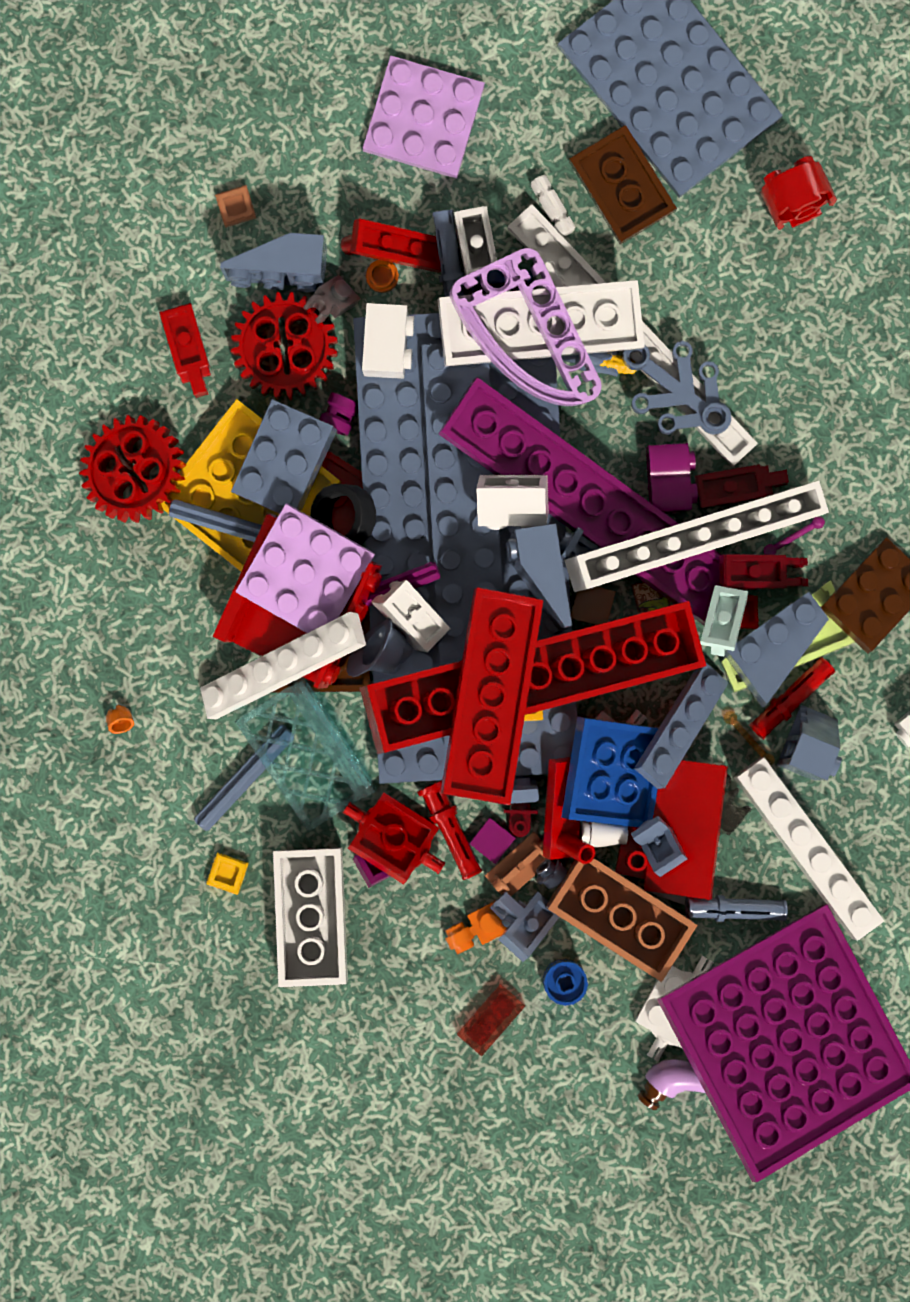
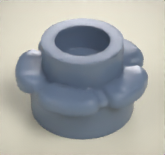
M544 860L536 871L538 874L537 883L539 885L543 883L548 889L559 885L567 874V869L561 863L562 860Z

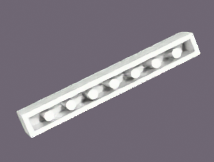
M816 481L568 558L564 561L573 590L577 592L829 513L820 481Z

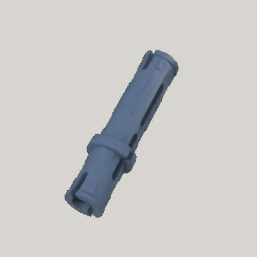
M454 210L433 212L432 215L441 266L439 283H443L445 297H450L451 287L457 280L465 276V272L461 271ZM460 285L461 291L458 293V296H463L464 285Z
M716 895L712 900L686 897L685 916L687 918H714L716 922H724L725 919L786 921L788 906L785 899H725L724 895Z

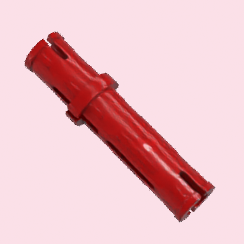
M820 657L777 699L773 698L769 701L770 706L749 724L750 728L757 736L764 740L783 720L788 721L792 717L791 713L836 672L826 659Z

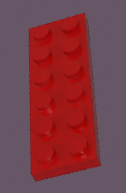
M478 587L474 588L440 794L511 805L544 600Z

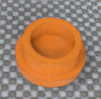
M376 260L367 268L366 281L375 292H389L398 283V270L392 262Z

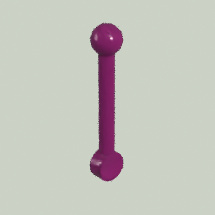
M821 516L814 517L812 523L778 543L766 545L763 549L764 555H775L777 550L814 528L820 529L824 527V518Z

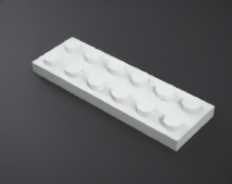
M638 280L556 287L588 354L634 350L645 347ZM547 288L533 289L532 298L536 303L543 305L548 303L550 294ZM520 291L504 292L473 307L488 332L512 360L552 357ZM471 295L458 296L460 299L466 298L468 302H471ZM450 297L438 298L444 367L491 363L466 329ZM555 316L550 317L547 321L548 331L553 335H561L565 326L562 319ZM567 347L564 348L561 356L579 355L576 349Z

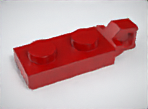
M188 303L159 312L174 365L182 383L190 382L196 398L209 395L204 377L211 375L210 364L192 304Z

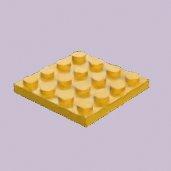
M236 399L188 460L186 467L180 470L179 474L184 476L185 480L175 482V486L181 492H171L169 496L172 500H180L260 525L263 524L267 514L279 516V513L231 492L263 419ZM322 466L302 509V512L309 516L315 496L324 487L341 483L339 479ZM164 501L161 505L163 510L169 514L171 504ZM176 519L229 563L242 571L254 544L253 541Z

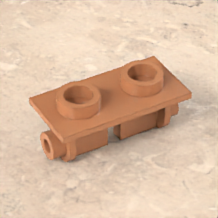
M535 832L531 833L485 875L501 895L504 892H507L510 896L514 895L537 874V868L547 859L543 856V841Z

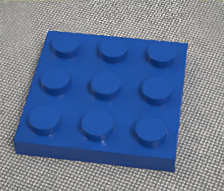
M577 717L561 818L630 827H640L645 821L653 819L658 789L634 768L659 728Z

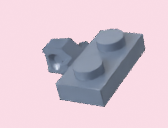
M538 891L526 904L520 900L517 902L507 892H504L490 907L502 920V924L507 927L498 940L522 962L529 958L559 919L558 915L545 907L548 900Z

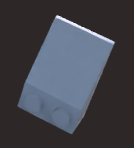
M556 523L515 529L508 542L505 543L508 562H514L516 572L536 599L544 600L542 608L558 631L566 630L572 626Z

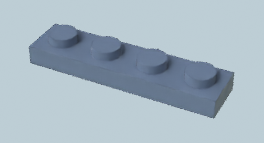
M707 663L706 667L694 670L634 768L657 789L666 787L728 685V682Z

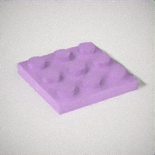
M390 56L363 145V152L457 179L485 83Z
M286 503L238 586L236 593L304 632L309 633L340 616L361 580L362 572H365L375 553Z

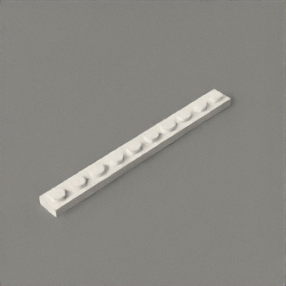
M533 204L508 225V230L525 248L537 251L544 263L548 261L554 262L567 286L606 283ZM642 321L644 344L649 349L650 359L679 381L677 361L672 357V352ZM632 352L629 355L630 359L635 361V363H639L642 360V356L638 352ZM643 372L648 377V379L663 394L670 393L667 389H665L654 379L648 376L645 372ZM692 374L694 392L706 402L705 387ZM687 405L675 406L682 415L696 413ZM717 413L709 414L708 419L712 424L720 422V416ZM732 415L729 427L721 434H708L701 427H695L731 467H734L758 444Z

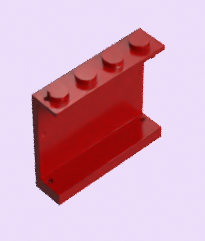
M273 514L266 515L212 636L223 642H233L259 656H263L307 634L236 593L238 586L278 518V515ZM371 560L365 572H362V578L340 616L348 612H354L359 614L360 622L363 621L368 611V605H366L368 597L380 585L382 565ZM341 658L303 677L314 682L313 687L317 689L328 688L329 684L332 685L336 681L340 673L338 664Z

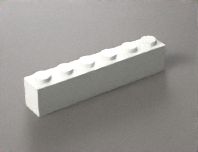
M765 758L757 759L733 777L851 939L860 940L884 922L878 911Z

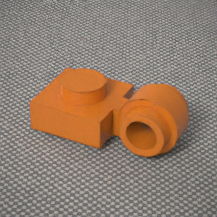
M495 901L467 915L472 926L465 927L462 921L445 930L447 934L445 939L451 950L454 949L456 954H460L475 946L472 939L476 935L481 944L484 945L503 934L507 927L502 924V920L490 908Z

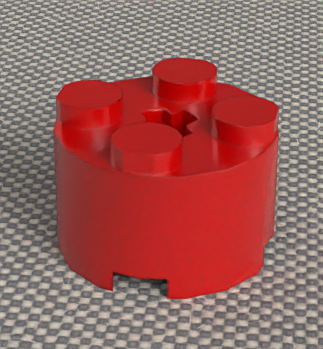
M805 156L797 160L793 168L783 173L781 170H775L763 178L765 185L760 191L775 226L779 230L784 227L783 223L790 222L793 228L808 222L822 214L820 207L827 202L829 206H833L837 201V197L822 165L814 161L812 156Z

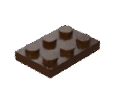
M626 125L569 158V163L620 245L677 210V207Z
M887 537L821 606L824 613L867 654L872 652L910 611V559Z

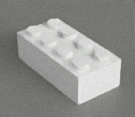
M342 847L273 851L278 987L347 984L348 969Z

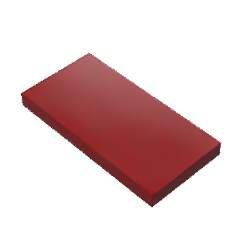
M682 760L666 787L657 790L653 818L659 816L673 829L688 859L661 877L654 873L648 861L644 891L712 900L728 766Z

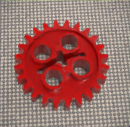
M277 292L274 302H271L264 295L263 306L260 307L253 301L251 303L254 310L252 314L246 311L241 312L246 320L245 324L239 322L234 324L241 332V335L231 336L232 341L239 344L238 347L231 349V353L235 356H241V358L234 362L236 368L245 367L240 375L243 380L253 377L249 385L251 389H255L260 384L262 385L261 393L263 396H266L272 389L274 390L276 400H279L282 391H286L289 400L293 399L294 390H298L305 397V386L309 385L312 389L317 390L315 379L327 380L323 369H334V364L328 360V357L338 356V352L329 347L338 343L337 337L328 336L329 333L335 330L334 324L324 325V322L317 323L315 320L319 316L317 315L318 309L311 307L305 310L303 308L308 301L305 295L299 302H295L293 292H290L287 300H283L280 292ZM281 317L285 319V332L288 343L293 344L287 349L291 371L289 375L284 373L283 354L281 349L276 347L282 343L279 329V318ZM296 321H304L308 324L307 331L302 335L291 333L290 327ZM265 324L272 325L275 328L274 335L268 339H262L258 336L259 328ZM300 353H307L312 357L311 363L305 368H299L294 364L295 357ZM265 358H277L279 360L278 367L271 372L264 371L261 368V364Z
M126 415L125 424H123L122 421L114 418L113 429L104 424L102 425L104 432L102 437L93 433L92 437L96 442L95 446L85 445L86 450L91 454L90 457L80 459V461L88 465V468L80 471L79 474L89 480L81 486L85 490L91 491L86 498L91 502H97L95 509L101 512L106 510L105 515L112 519L117 516L119 521L126 523L128 517H130L131 521L139 523L142 514L144 518L151 520V510L154 509L161 514L164 513L161 503L165 501L171 504L173 500L169 494L171 492H181L175 486V482L185 480V477L178 473V469L186 467V463L177 459L184 454V450L174 447L179 441L178 438L173 435L169 436L171 430L164 425L160 427V423L154 419H151L148 423V419L142 415L138 417L137 421L132 416ZM142 439L141 449L133 453L134 444ZM121 445V449L126 459L134 463L133 470L139 476V478L143 482H145V484L148 487V492L145 493L140 480L135 476L131 475L133 470L131 466L127 463V461L118 452V446ZM115 459L116 465L114 469L110 472H107V463L110 460ZM159 466L157 477L150 480V471L153 467ZM132 485L133 491L131 495L124 499L123 492L125 488Z

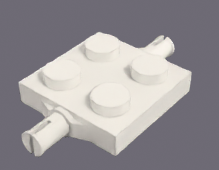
M702 955L693 973L681 971L672 965L662 982L656 981L635 1019V1022L649 1029L656 1037L646 1055L651 1058L654 1056V1060L658 1062L668 1044L679 1047L681 1045L657 999L709 970L714 962L709 959L706 962L707 958Z

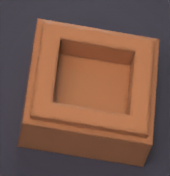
M247 185L215 194L225 228L256 219Z

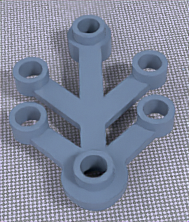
M679 341L672 349V357L677 361L679 381L650 359V352L645 344V347L642 349L624 350L622 358L627 368L631 370L641 369L670 392L656 395L636 394L631 402V407L635 413L645 414L650 409L687 405L696 412L695 414L677 417L670 413L663 414L657 423L658 430L661 433L669 435L676 429L701 427L706 433L717 435L723 433L729 427L731 412L725 404L719 402L717 386L719 368L714 362L707 361L698 370V376L704 382L705 402L694 392L690 360L693 349L688 342ZM683 346L687 348L688 355L686 357H679L676 349ZM632 352L641 354L642 360L639 363H633L630 360L629 355ZM703 368H713L714 376L711 378L705 377L702 372ZM638 398H644L647 401L648 406L645 409L637 408L635 401ZM710 413H717L720 416L718 424H712L709 421L708 416ZM665 418L671 419L674 427L670 430L664 429L662 427V420Z

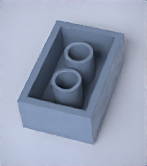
M272 399L231 492L279 514L286 503L302 511L337 429L328 423Z

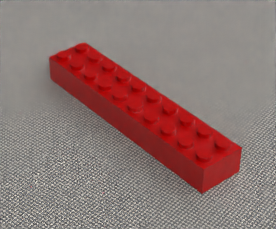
M686 601L538 640L525 715L706 667L690 602ZM462 660L360 687L377 754L450 735Z

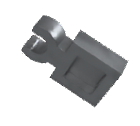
M337 275L319 286L303 308L305 310L311 307L318 309L320 314L315 321L322 323L330 313L336 319L353 308L361 298L340 275Z

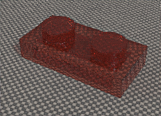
M500 983L457 1032V1035L482 1057L526 1005Z

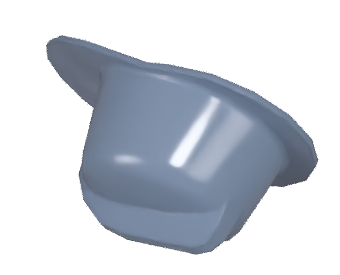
M387 618L380 625L364 634L366 646L351 652L347 663V672L352 677H357L368 670L390 674L412 654V648L406 643L404 634L392 626V619Z

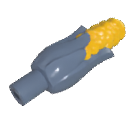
M619 351L588 354L597 373L617 377L621 373L634 374L637 371L625 366L623 356H619ZM579 355L561 356L563 361L575 363V365L579 361ZM584 365L579 369L581 371H587Z

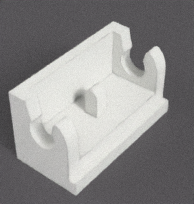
M407 580L390 583V591L385 595H377L371 603L386 619H392L393 627L404 634L406 641L415 650L428 652L451 628Z

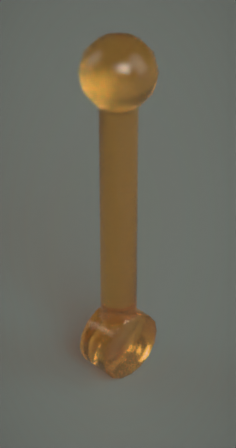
M726 712L724 715L725 723L732 724L753 749L772 766L775 762L774 756L766 753L737 721L735 712Z

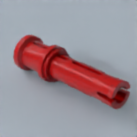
M442 780L417 791V794L423 797L431 813L429 816L430 821L433 824H438L449 851L462 875V879L466 880L481 873L482 869L455 816L458 813L457 806L452 805L448 795L440 794Z

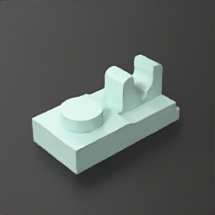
M715 585L700 641L701 645L711 647L712 655L724 657L726 650H735L747 603L748 591Z

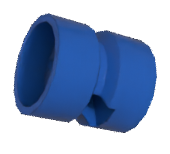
M566 958L557 959L548 965L543 975L544 989L549 998L556 1004L564 1006L573 1005L586 994L588 987L587 976L581 966L574 960Z

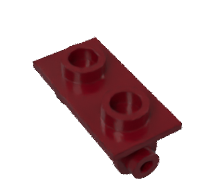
M511 803L510 809H503V813H509V829L511 833L516 837L526 836L530 831L531 814H538V811L531 810V803Z

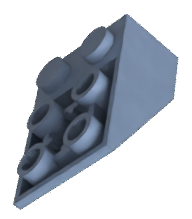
M288 233L221 262L220 269L226 281H231V285L235 287L248 288L251 287V283H263L264 288L271 290H283L284 285L297 286V290L301 292H315L317 287L325 283L327 258L324 235Z

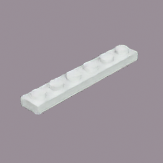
M348 612L200 687L207 719L216 720L366 646L359 614Z

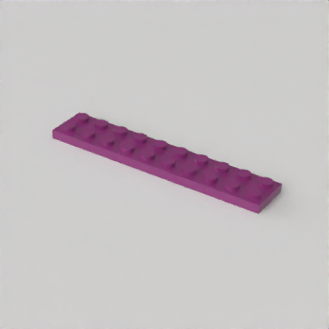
M478 377L472 381L438 433L494 475H548L549 514L572 531L578 527L584 530L582 536L600 548L678 525L672 518ZM713 549L634 574V576L673 604L689 601L694 619L705 626L715 585L720 586L719 556L721 554Z

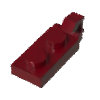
M760 464L701 474L694 477L695 484L697 485L700 510L758 500L773 495L772 488L785 486L789 483L787 469L769 472L768 465L761 466Z

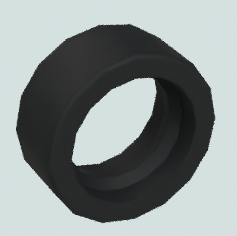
M331 484L324 487L315 496L310 516L335 530L331 520L334 504L341 496L349 497L355 509V521L351 530L344 536L359 545L363 544L371 536L376 524V509L371 496L366 490L357 485Z

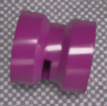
M331 392L327 400L329 405L327 411L321 414L319 420L334 426L337 429L336 433L348 436L352 428L350 425L352 417L358 414V403Z

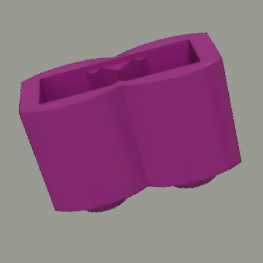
M688 443L648 445L646 447L649 502L663 513L691 511L692 504H696L698 501L697 485L691 484L690 471H695L696 468L695 452L689 451Z

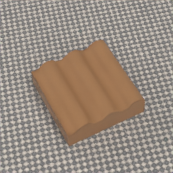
M597 586L577 591L571 619L592 625L608 622L616 591Z

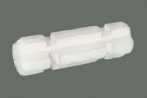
M538 176L531 182V188L536 196H540L539 202L550 221L555 222L554 228L563 237L567 236L575 230V225L570 216H566L567 211L555 190H551V183L547 176Z

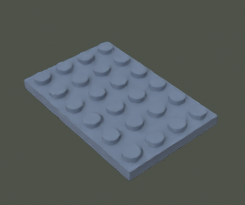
M613 0L561 40L557 46L622 127L624 125L627 126L643 154L678 198L686 194L778 122L783 116L690 0Z

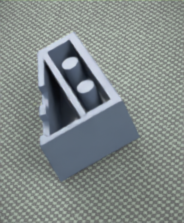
M810 592L738 641L734 651L726 650L725 657L763 709L829 620Z
M800 705L776 765L811 780H828L830 775L834 777L842 761V758L838 756L840 751L838 720Z

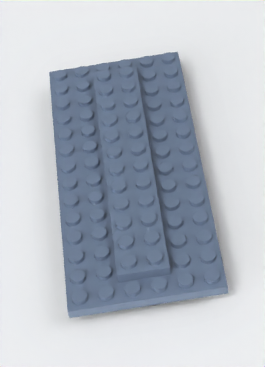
M439 313L409 315L414 316L413 336H407L406 349H412L411 369H405L404 379L364 376L362 363L366 317L353 318L363 489L373 499L376 509V524L371 536L366 540V549L375 553L372 561L382 565L380 571L381 581L426 563L435 562L440 571V578L415 588V590L451 628L428 652L415 650L411 646L412 654L390 674L373 671L374 683L461 661L474 588L478 587L535 598L516 572L514 562H508L505 543L508 542L514 530L521 529V526H507L499 530L489 529L487 526H478L476 488L479 476L494 474L438 433L472 381L477 377L560 437L559 405L543 401L524 391L506 377L492 362L444 367ZM552 357L513 360L520 368L538 381L557 389L556 364ZM548 514L546 525L556 523L558 540H560L566 532V526ZM563 566L571 616L569 574L567 568ZM374 605L369 607L371 629L386 620ZM542 608L537 641L572 632V626L566 630L558 631ZM576 702L543 710V720L524 721L515 776L548 774L549 759L571 757L577 722ZM450 735L378 754L379 784L443 780Z

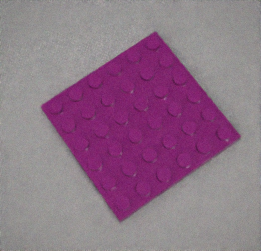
M827 904L816 908L657 999L752 1182H759L910 1091V1060Z

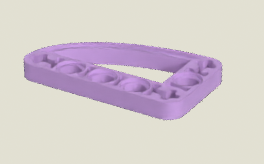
M530 248L520 249L460 278L453 284L450 289V299L466 329L489 360L513 383L543 401L561 406H578L598 397L602 387L600 378L537 251ZM521 256H524L526 260L532 259L534 261V265L530 268L533 277L540 273L542 279L535 280L529 286H526L525 281H528L531 277L526 269L520 270L518 268V264L522 261ZM495 269L504 274L505 283L501 288H493L489 285L487 281L489 271ZM479 276L481 287L487 295L483 296L481 289L470 296L471 302H468L466 298L460 299L458 297V293L461 291L460 285H464L466 289L474 287L478 284L475 277ZM518 286L568 391L550 387L520 368L494 340L473 307ZM536 286L547 288L550 294L548 303L541 305L533 300L532 291ZM550 317H559L564 322L565 327L561 335H553L548 331L547 321ZM572 347L577 350L579 361L576 365L568 366L563 362L561 355L564 348ZM583 365L587 370L580 373L585 382L591 381L593 387L589 389L590 396L586 392H578L577 387L581 385L578 375H575L573 378L569 375L570 372L577 371Z

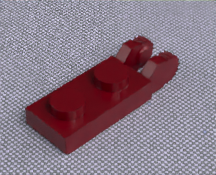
M723 554L719 556L720 586L733 589L808 587V579L787 578V567L803 568L808 566V558L786 557V555Z

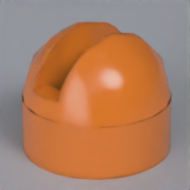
M116 705V709L110 708L108 710L106 723L111 733H124L134 726L132 714L127 707Z

